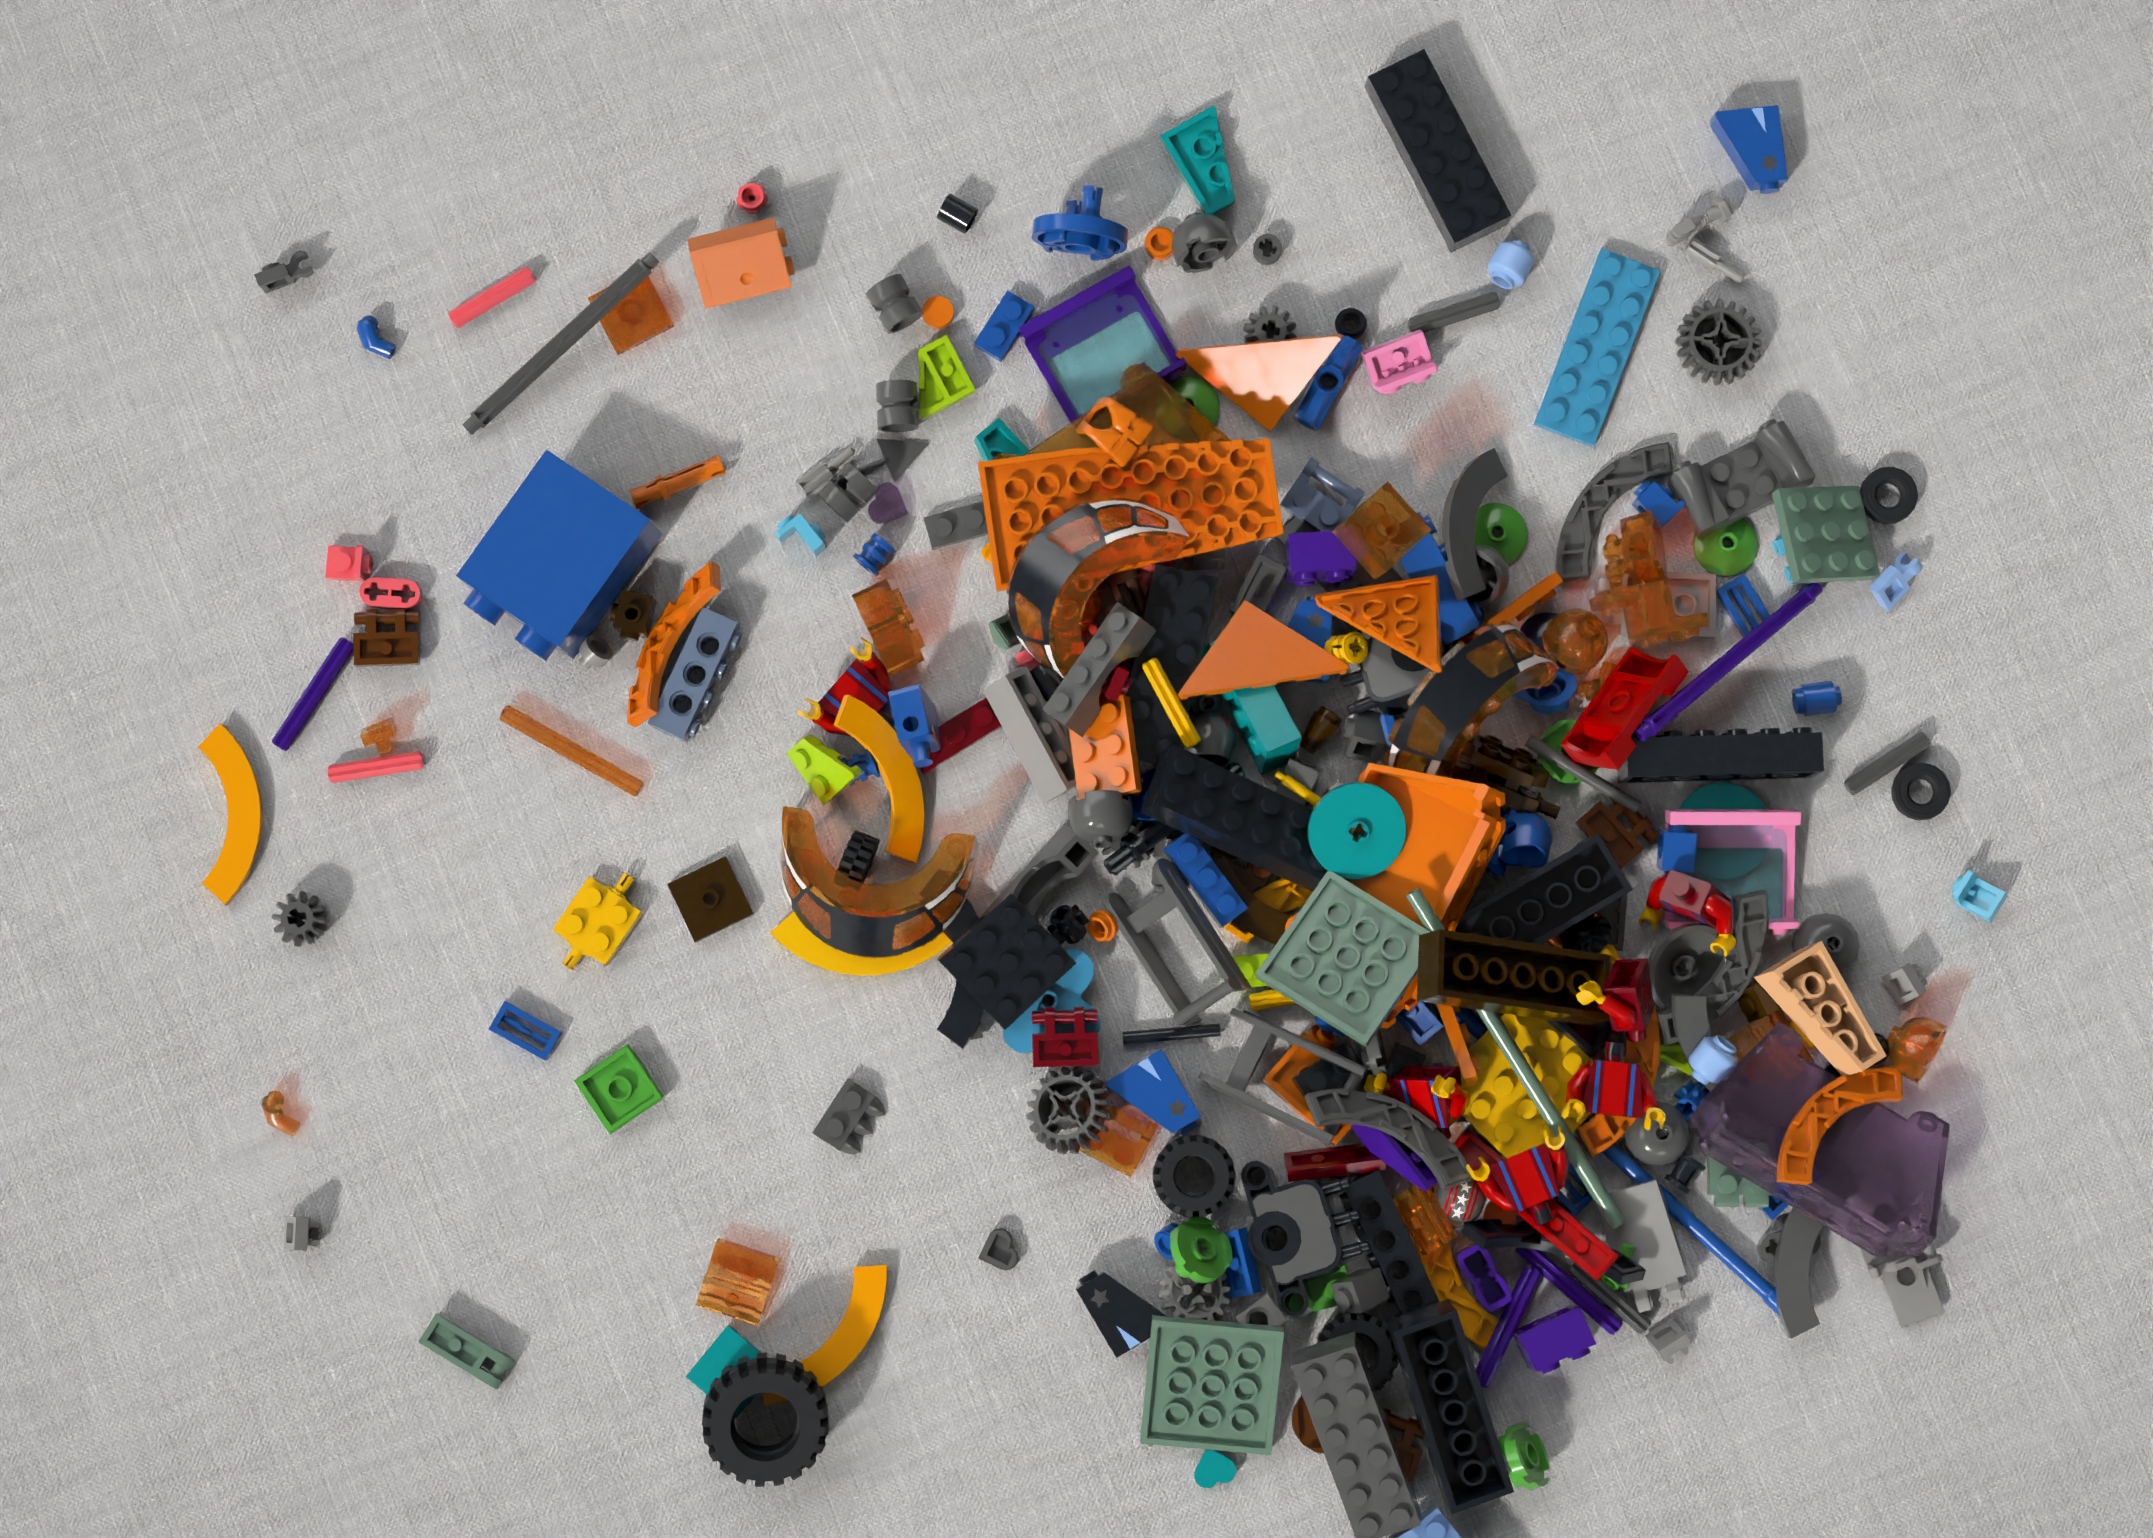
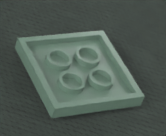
M1859 486L1778 488L1772 492L1793 584L1874 580L1880 576Z

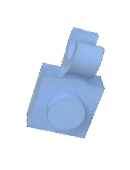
M1906 552L1899 554L1895 559V567L1889 565L1869 587L1879 605L1888 611L1909 591L1910 586L1907 582L1917 575L1923 567L1917 558H1914L1910 563L1911 559Z

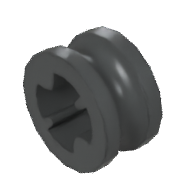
M1272 234L1260 235L1253 247V255L1257 262L1262 265H1271L1279 260L1282 244L1277 236ZM1265 242H1269L1272 244V249L1276 250V253L1270 252L1269 257L1263 256V250L1259 249V246L1262 245L1264 247Z

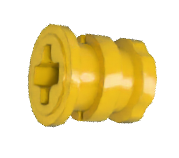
M1350 632L1330 637L1325 643L1324 650L1345 663L1359 664L1367 657L1368 644L1366 638L1361 633Z

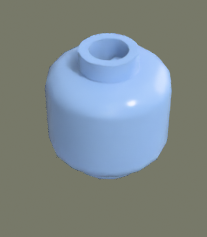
M1513 240L1512 242L1498 244L1487 266V270L1491 275V281L1504 289H1512L1513 287L1523 285L1533 267L1534 258L1529 252L1528 245L1522 241Z
M1720 1035L1704 1037L1689 1056V1064L1693 1069L1691 1072L1692 1076L1704 1085H1707L1709 1082L1714 1084L1725 1082L1738 1064V1057L1735 1054L1737 1052L1736 1047Z

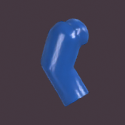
M370 315L364 316L362 320L358 321L356 329L363 347L366 350L391 359L396 345L379 338L376 330L378 328V321L375 317Z

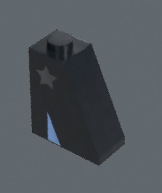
M1093 1270L1078 1279L1081 1285L1076 1288V1291L1116 1358L1150 1338L1152 1315L1167 1316L1105 1272L1098 1275Z

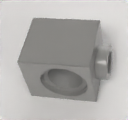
M1264 1293L1234 1316L1239 1323L1249 1324L1250 1315L1255 1311H1262L1267 1317V1326L1279 1327L1287 1321L1267 1293Z

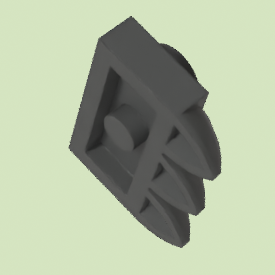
M848 1078L812 1133L841 1152L848 1154L860 1153L859 1142L851 1133L859 1135L873 1134L871 1123L864 1116V1113L870 1116H883L886 1114L884 1106L875 1095Z

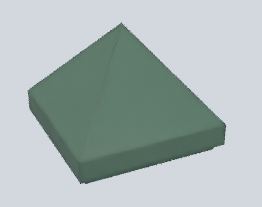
M1009 614L988 623L993 642L996 645L1007 650L1021 644L1015 634Z

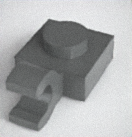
M298 251L292 255L288 265L285 263H271L264 266L261 272L254 274L258 286L265 293L295 283L297 278L313 275L315 272L311 266L304 269L299 268L300 261L309 258L308 254L305 251Z

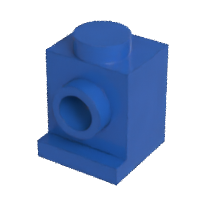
M1648 479L1634 492L1637 498L1631 504L1657 531H1660L1686 505L1683 500L1677 504L1673 500L1675 498L1673 493L1665 485L1661 484L1659 486L1655 481L1651 483Z

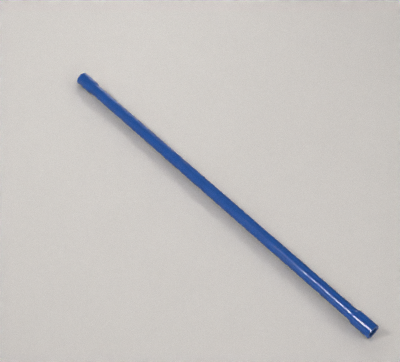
M1459 1007L1460 1012L1455 1013L1458 1023H1465L1468 1032L1478 1040L1488 1028L1467 1008ZM1586 1118L1581 1125L1585 1124L1589 1119ZM1615 1142L1601 1152L1634 1183L1640 1184L1654 1180L1647 1171ZM1660 1184L1669 1214L1763 1299L1764 1303L1780 1316L1776 1303L1775 1287Z

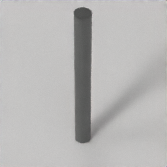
M1530 735L1524 746L1633 813H1636L1642 802L1577 762H1574L1533 735Z

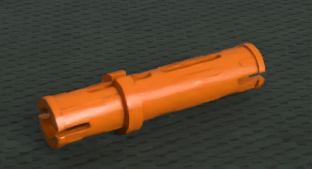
M716 455L664 477L659 475L655 477L656 480L631 489L629 492L636 509H639L661 499H664V501L669 500L671 495L725 475L726 472L719 455Z

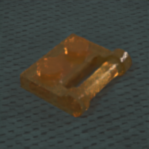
M1113 1106L1106 1110V1112L1113 1115L1112 1120L1142 1135L1139 1142L1135 1143L1110 1129L1106 1133L1100 1130L1097 1135L1100 1137L1101 1142L1096 1143L1090 1140L1091 1150L1086 1151L1080 1146L1079 1151L1132 1177L1158 1125L1151 1121L1146 1123Z

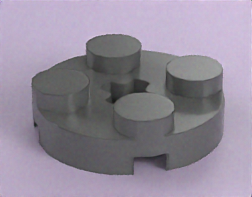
M1380 1029L1366 1047V1050L1361 1051L1364 1067L1367 1068L1366 1070H1368L1369 1074L1373 1073L1375 1077L1378 1073L1388 1074V1069L1385 1066H1381V1064L1387 1063Z

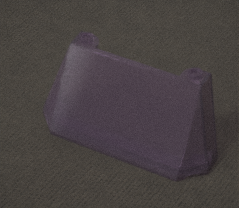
M1778 1022L1707 1094L1691 1113L1692 1125L1697 1127L1701 1137L1699 1144L1702 1152L1873 1256H1886L1887 1251H1904L1905 1256H1919L1935 1240L1937 1235V1222L1950 1124L1931 1112L1918 1111L1906 1119L1879 1102L1865 1104L1844 1113L1826 1130L1819 1142L1820 1144L1815 1155L1812 1183L1800 1185L1776 1182L1781 1144L1792 1119L1811 1096L1838 1078L1799 1054L1803 1047L1801 1035L1793 1028Z

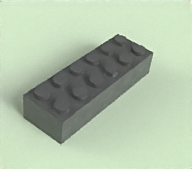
M1351 1332L1292 1351L1291 1367L1355 1537L1381 1538L1421 1525L1419 1503L1356 1333Z

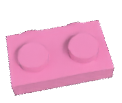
M1420 329L1361 352L1371 385L1378 393H1395L1402 388L1401 385L1412 381L1413 383L1424 382L1431 378V374L1438 372L1437 365L1432 361L1424 333Z

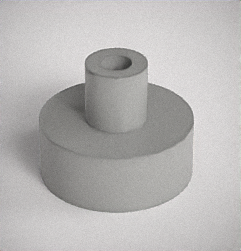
M596 635L587 636L579 648L582 656L579 662L585 668H590L591 665L599 668L603 667L613 656L612 649L608 643Z

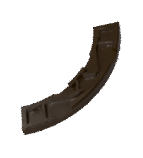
M1226 855L1213 859L1214 863L1248 907L1233 921L1247 932L1276 945L1285 932L1286 922L1293 915L1272 908L1249 892L1235 875Z

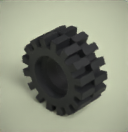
M855 830L844 850L833 884L858 894L872 866L880 839Z

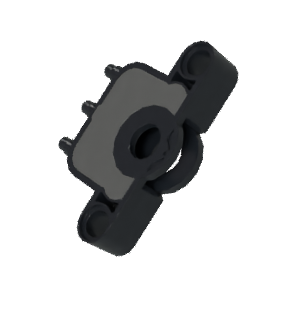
M1371 637L1366 640L1368 653L1365 660L1360 663L1361 669L1349 673L1340 679L1342 687L1354 686L1364 682L1369 695L1347 706L1348 713L1352 715L1375 707L1386 715H1398L1407 712L1436 672ZM1441 637L1443 667L1451 659V651ZM1425 706L1419 708V712L1429 726L1434 729L1445 728Z
M1251 1161L1242 1168L1241 1180L1254 1220L1248 1233L1249 1248L1255 1258L1268 1266L1282 1312L1297 1319L1304 1318L1310 1314L1313 1308V1298L1308 1282L1339 1271L1344 1265L1345 1259L1361 1255L1363 1252L1371 1249L1367 1240L1344 1246L1338 1227L1360 1219L1361 1215L1358 1209L1334 1214L1329 1195L1349 1188L1351 1186L1350 1180L1346 1177L1319 1185L1314 1181L1306 1179L1278 1187L1275 1174L1268 1165L1260 1161ZM1262 1168L1265 1171V1180L1260 1185H1253L1251 1182L1252 1172ZM1275 1228H1283L1287 1234V1243L1283 1249L1273 1252L1267 1245L1268 1234ZM1295 1294L1302 1295L1304 1299L1303 1308L1298 1312L1291 1311L1289 1307V1300Z

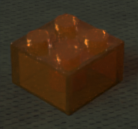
M1387 481L1334 528L1332 533L1376 580L1424 538L1431 529Z

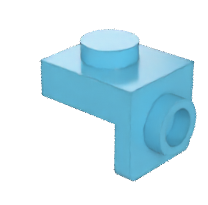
M801 513L795 518L793 515H789L777 525L779 530L775 534L781 543L797 532L815 556L826 549L822 541L826 538L825 534L815 522L809 525Z
M1967 870L1964 877L1959 876L1952 887V897L1958 907L1989 923L1993 921L2008 897L2006 892L1977 878L1975 872Z

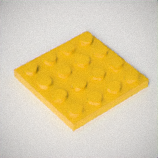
M1504 1013L1500 1017L1561 1115L1566 1106L1567 1083L1581 1065L1587 1064L1588 1060L1592 1059L1545 1019ZM1487 1030L1468 1049L1469 1055L1476 1053L1482 1072L1476 1073L1479 1084L1467 1088L1461 1075L1462 1087L1470 1095L1463 1117L1507 1159L1545 1143L1544 1129L1547 1130L1548 1137H1555L1493 1036ZM1570 1111L1567 1118H1563L1571 1133H1573L1591 1113H1584L1580 1122H1576L1577 1115Z

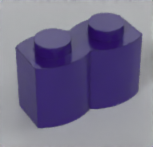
M1473 1242L1455 1253L1456 1264L1463 1276L1471 1281L1473 1294L1482 1307L1492 1313L1512 1301L1509 1286L1495 1272L1493 1259L1487 1249L1483 1250Z

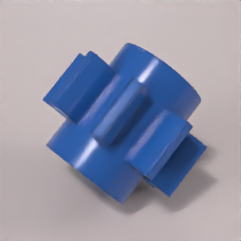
M1689 1080L1674 1093V1096L1679 1099L1674 1107L1680 1110L1688 1120L1696 1119L1698 1122H1701L1705 1116H1709L1716 1108L1711 1103L1715 1095L1705 1088V1085L1701 1082L1693 1083L1692 1080Z

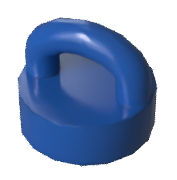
M1176 1223L1168 1224L1157 1232L1154 1237V1243L1158 1252L1170 1260H1174L1170 1249V1233L1179 1226Z

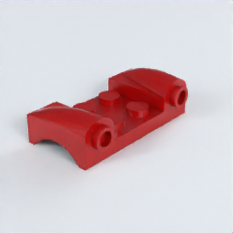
M1629 647L1560 744L1574 762L1599 768L1619 770L1636 747V744L1631 739V735L1656 703L1658 697L1661 694L1672 696L1689 671L1676 654H1672L1668 659H1657L1641 652L1635 647Z

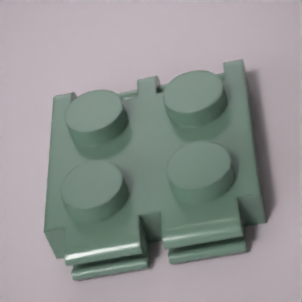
M1707 1129V1195H1714V1207H1739V1195L1743 1196V1207H1768L1769 1196H1775L1774 1131L1766 1130L1765 1133H1745L1744 1130L1737 1129L1736 1133L1715 1132V1129ZM1716 1139H1736V1142H1716ZM1745 1139L1765 1140V1143L1745 1142Z

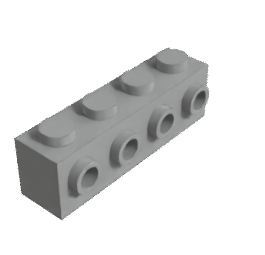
M1027 666L1005 675L985 688L983 692L1043 804L1076 787L1072 750L1055 718L1042 710L1046 705V701Z

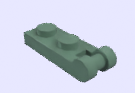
M439 1313L435 1314L419 1340L420 1344L495 1389H499L503 1382L501 1377L506 1369H511L515 1362L509 1355L497 1350ZM487 1357L495 1361L490 1372L482 1368Z

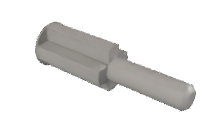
M1695 237L1687 244L1684 254L1710 271L1714 267L1737 283H1741L1745 278L1743 274L1719 259L1721 254Z
M848 446L826 464L821 461L796 480L799 489L808 496L832 477L831 472L854 455V450Z

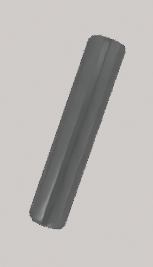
M1490 292L1412 317L1408 320V327L1410 332L1419 329L1423 333L1498 310L1500 308V300L1496 292Z
M1923 732L1915 734L1845 780L1844 785L1851 795L1858 794L1928 748L1931 744L1929 739Z
M1575 1262L1569 1269L1570 1273L1637 1333L1642 1334L1649 1328L1651 1320L1642 1312L1639 1313L1638 1308L1618 1290L1608 1287L1603 1282L1602 1277L1597 1282Z

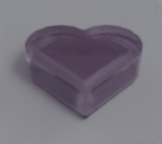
M887 482L877 487L876 499L868 507L869 517L873 522L885 524L908 515L900 492L894 484Z

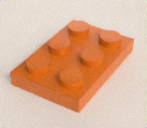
M1120 695L1117 702L1109 698L1099 701L1101 711L1083 737L1069 729L1078 800L1085 798V792L1094 790L1122 792V796L1142 791L1129 696Z

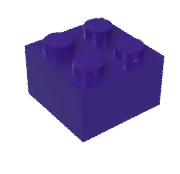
M1354 529L1288 534L1285 544L1288 583H1295L1296 587H1311L1315 585V581L1327 580L1328 585H1342L1347 583V579L1353 577L1357 568Z
M1571 1304L1517 1328L1513 1335L1527 1367L1534 1371H1542L1543 1374L1561 1366L1559 1361L1568 1357L1576 1360L1591 1353L1589 1347L1596 1345L1580 1307Z

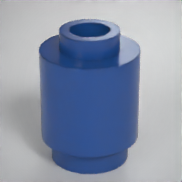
M1832 681L1801 684L1799 688L1792 689V703L1795 714L1812 716L1835 713L1837 706L1842 704L1839 686L1834 687Z

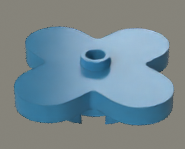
M1066 949L1065 951L1075 960L1076 964L1006 1030L1003 1029L1004 1040L1011 1049L1019 1053L1033 1052L1032 1034H1045V1024H1032V1011H1045L1046 1006L1043 1005L1042 998L1047 994L1054 997L1055 1002L1051 1007H1054L1055 1010H1074V1007L1084 1006V1010L1094 1009L1081 998L1082 993L1089 986L1094 975L1093 963L1086 953L1078 949ZM1098 1013L1097 1022L1084 1023L1085 1032H1098L1099 1034L1100 1018ZM1055 1023V1033H1075V1024Z

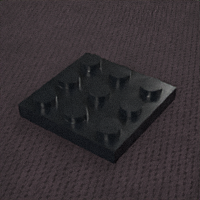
M1010 892L1004 895L937 958L1004 1030L1076 964L1075 960Z

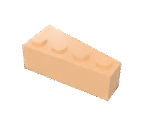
M1822 941L1797 950L1754 977L1842 1076L1862 1072L1887 1056Z

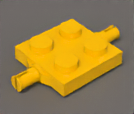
M624 872L614 888L602 885L590 876L587 878L552 929L564 937L570 946L573 947L562 962L564 966L573 971L583 955L593 957L605 966L609 965L643 915V912L630 904L627 897L624 896L635 881L634 878Z

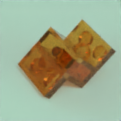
M1668 580L1609 589L1589 599L1591 612L1602 611V616L1621 613V610H1623L1629 644L1640 643L1641 648L1658 646L1661 642L1668 641L1669 638H1671L1672 643L1687 641L1691 637L1700 635L1699 630L1709 626L1707 613L1675 618Z

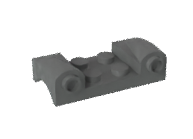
M1775 419L1765 422L1758 428L1760 432L1756 435L1754 441L1700 466L1699 462L1691 464L1688 460L1680 463L1673 469L1674 474L1670 477L1668 486L1680 501L1683 500L1686 503L1684 508L1692 522L1698 539L1773 504L1772 492L1778 488H1803L1813 484L1816 475L1784 421L1777 422Z

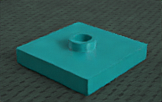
M728 1325L686 1377L708 1395L713 1380L721 1377L722 1370L729 1364L732 1366L737 1365L738 1359L744 1356H748L749 1360L757 1358V1353L762 1352ZM757 1394L746 1398L739 1404L735 1412V1419L738 1418Z

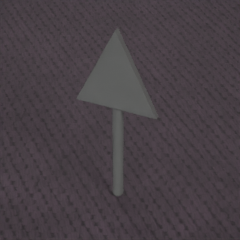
M877 439L884 458L859 467L857 470L864 473L887 463L895 483L930 442ZM837 477L830 479L829 482H836Z

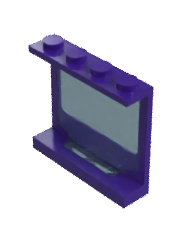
M1130 265L1018 327L1019 336L1075 432L1100 397H1111L1128 408L1127 403L1137 397L1139 400H1143L1156 392V386L1165 381L1167 385L1176 382L1184 376L1183 371L1186 370L1187 362L1184 357L1180 359L1175 355L1177 352L1135 283L1136 276ZM1108 407L1099 409L1091 418L1089 424L1093 428L1101 423L1099 418L1110 413Z

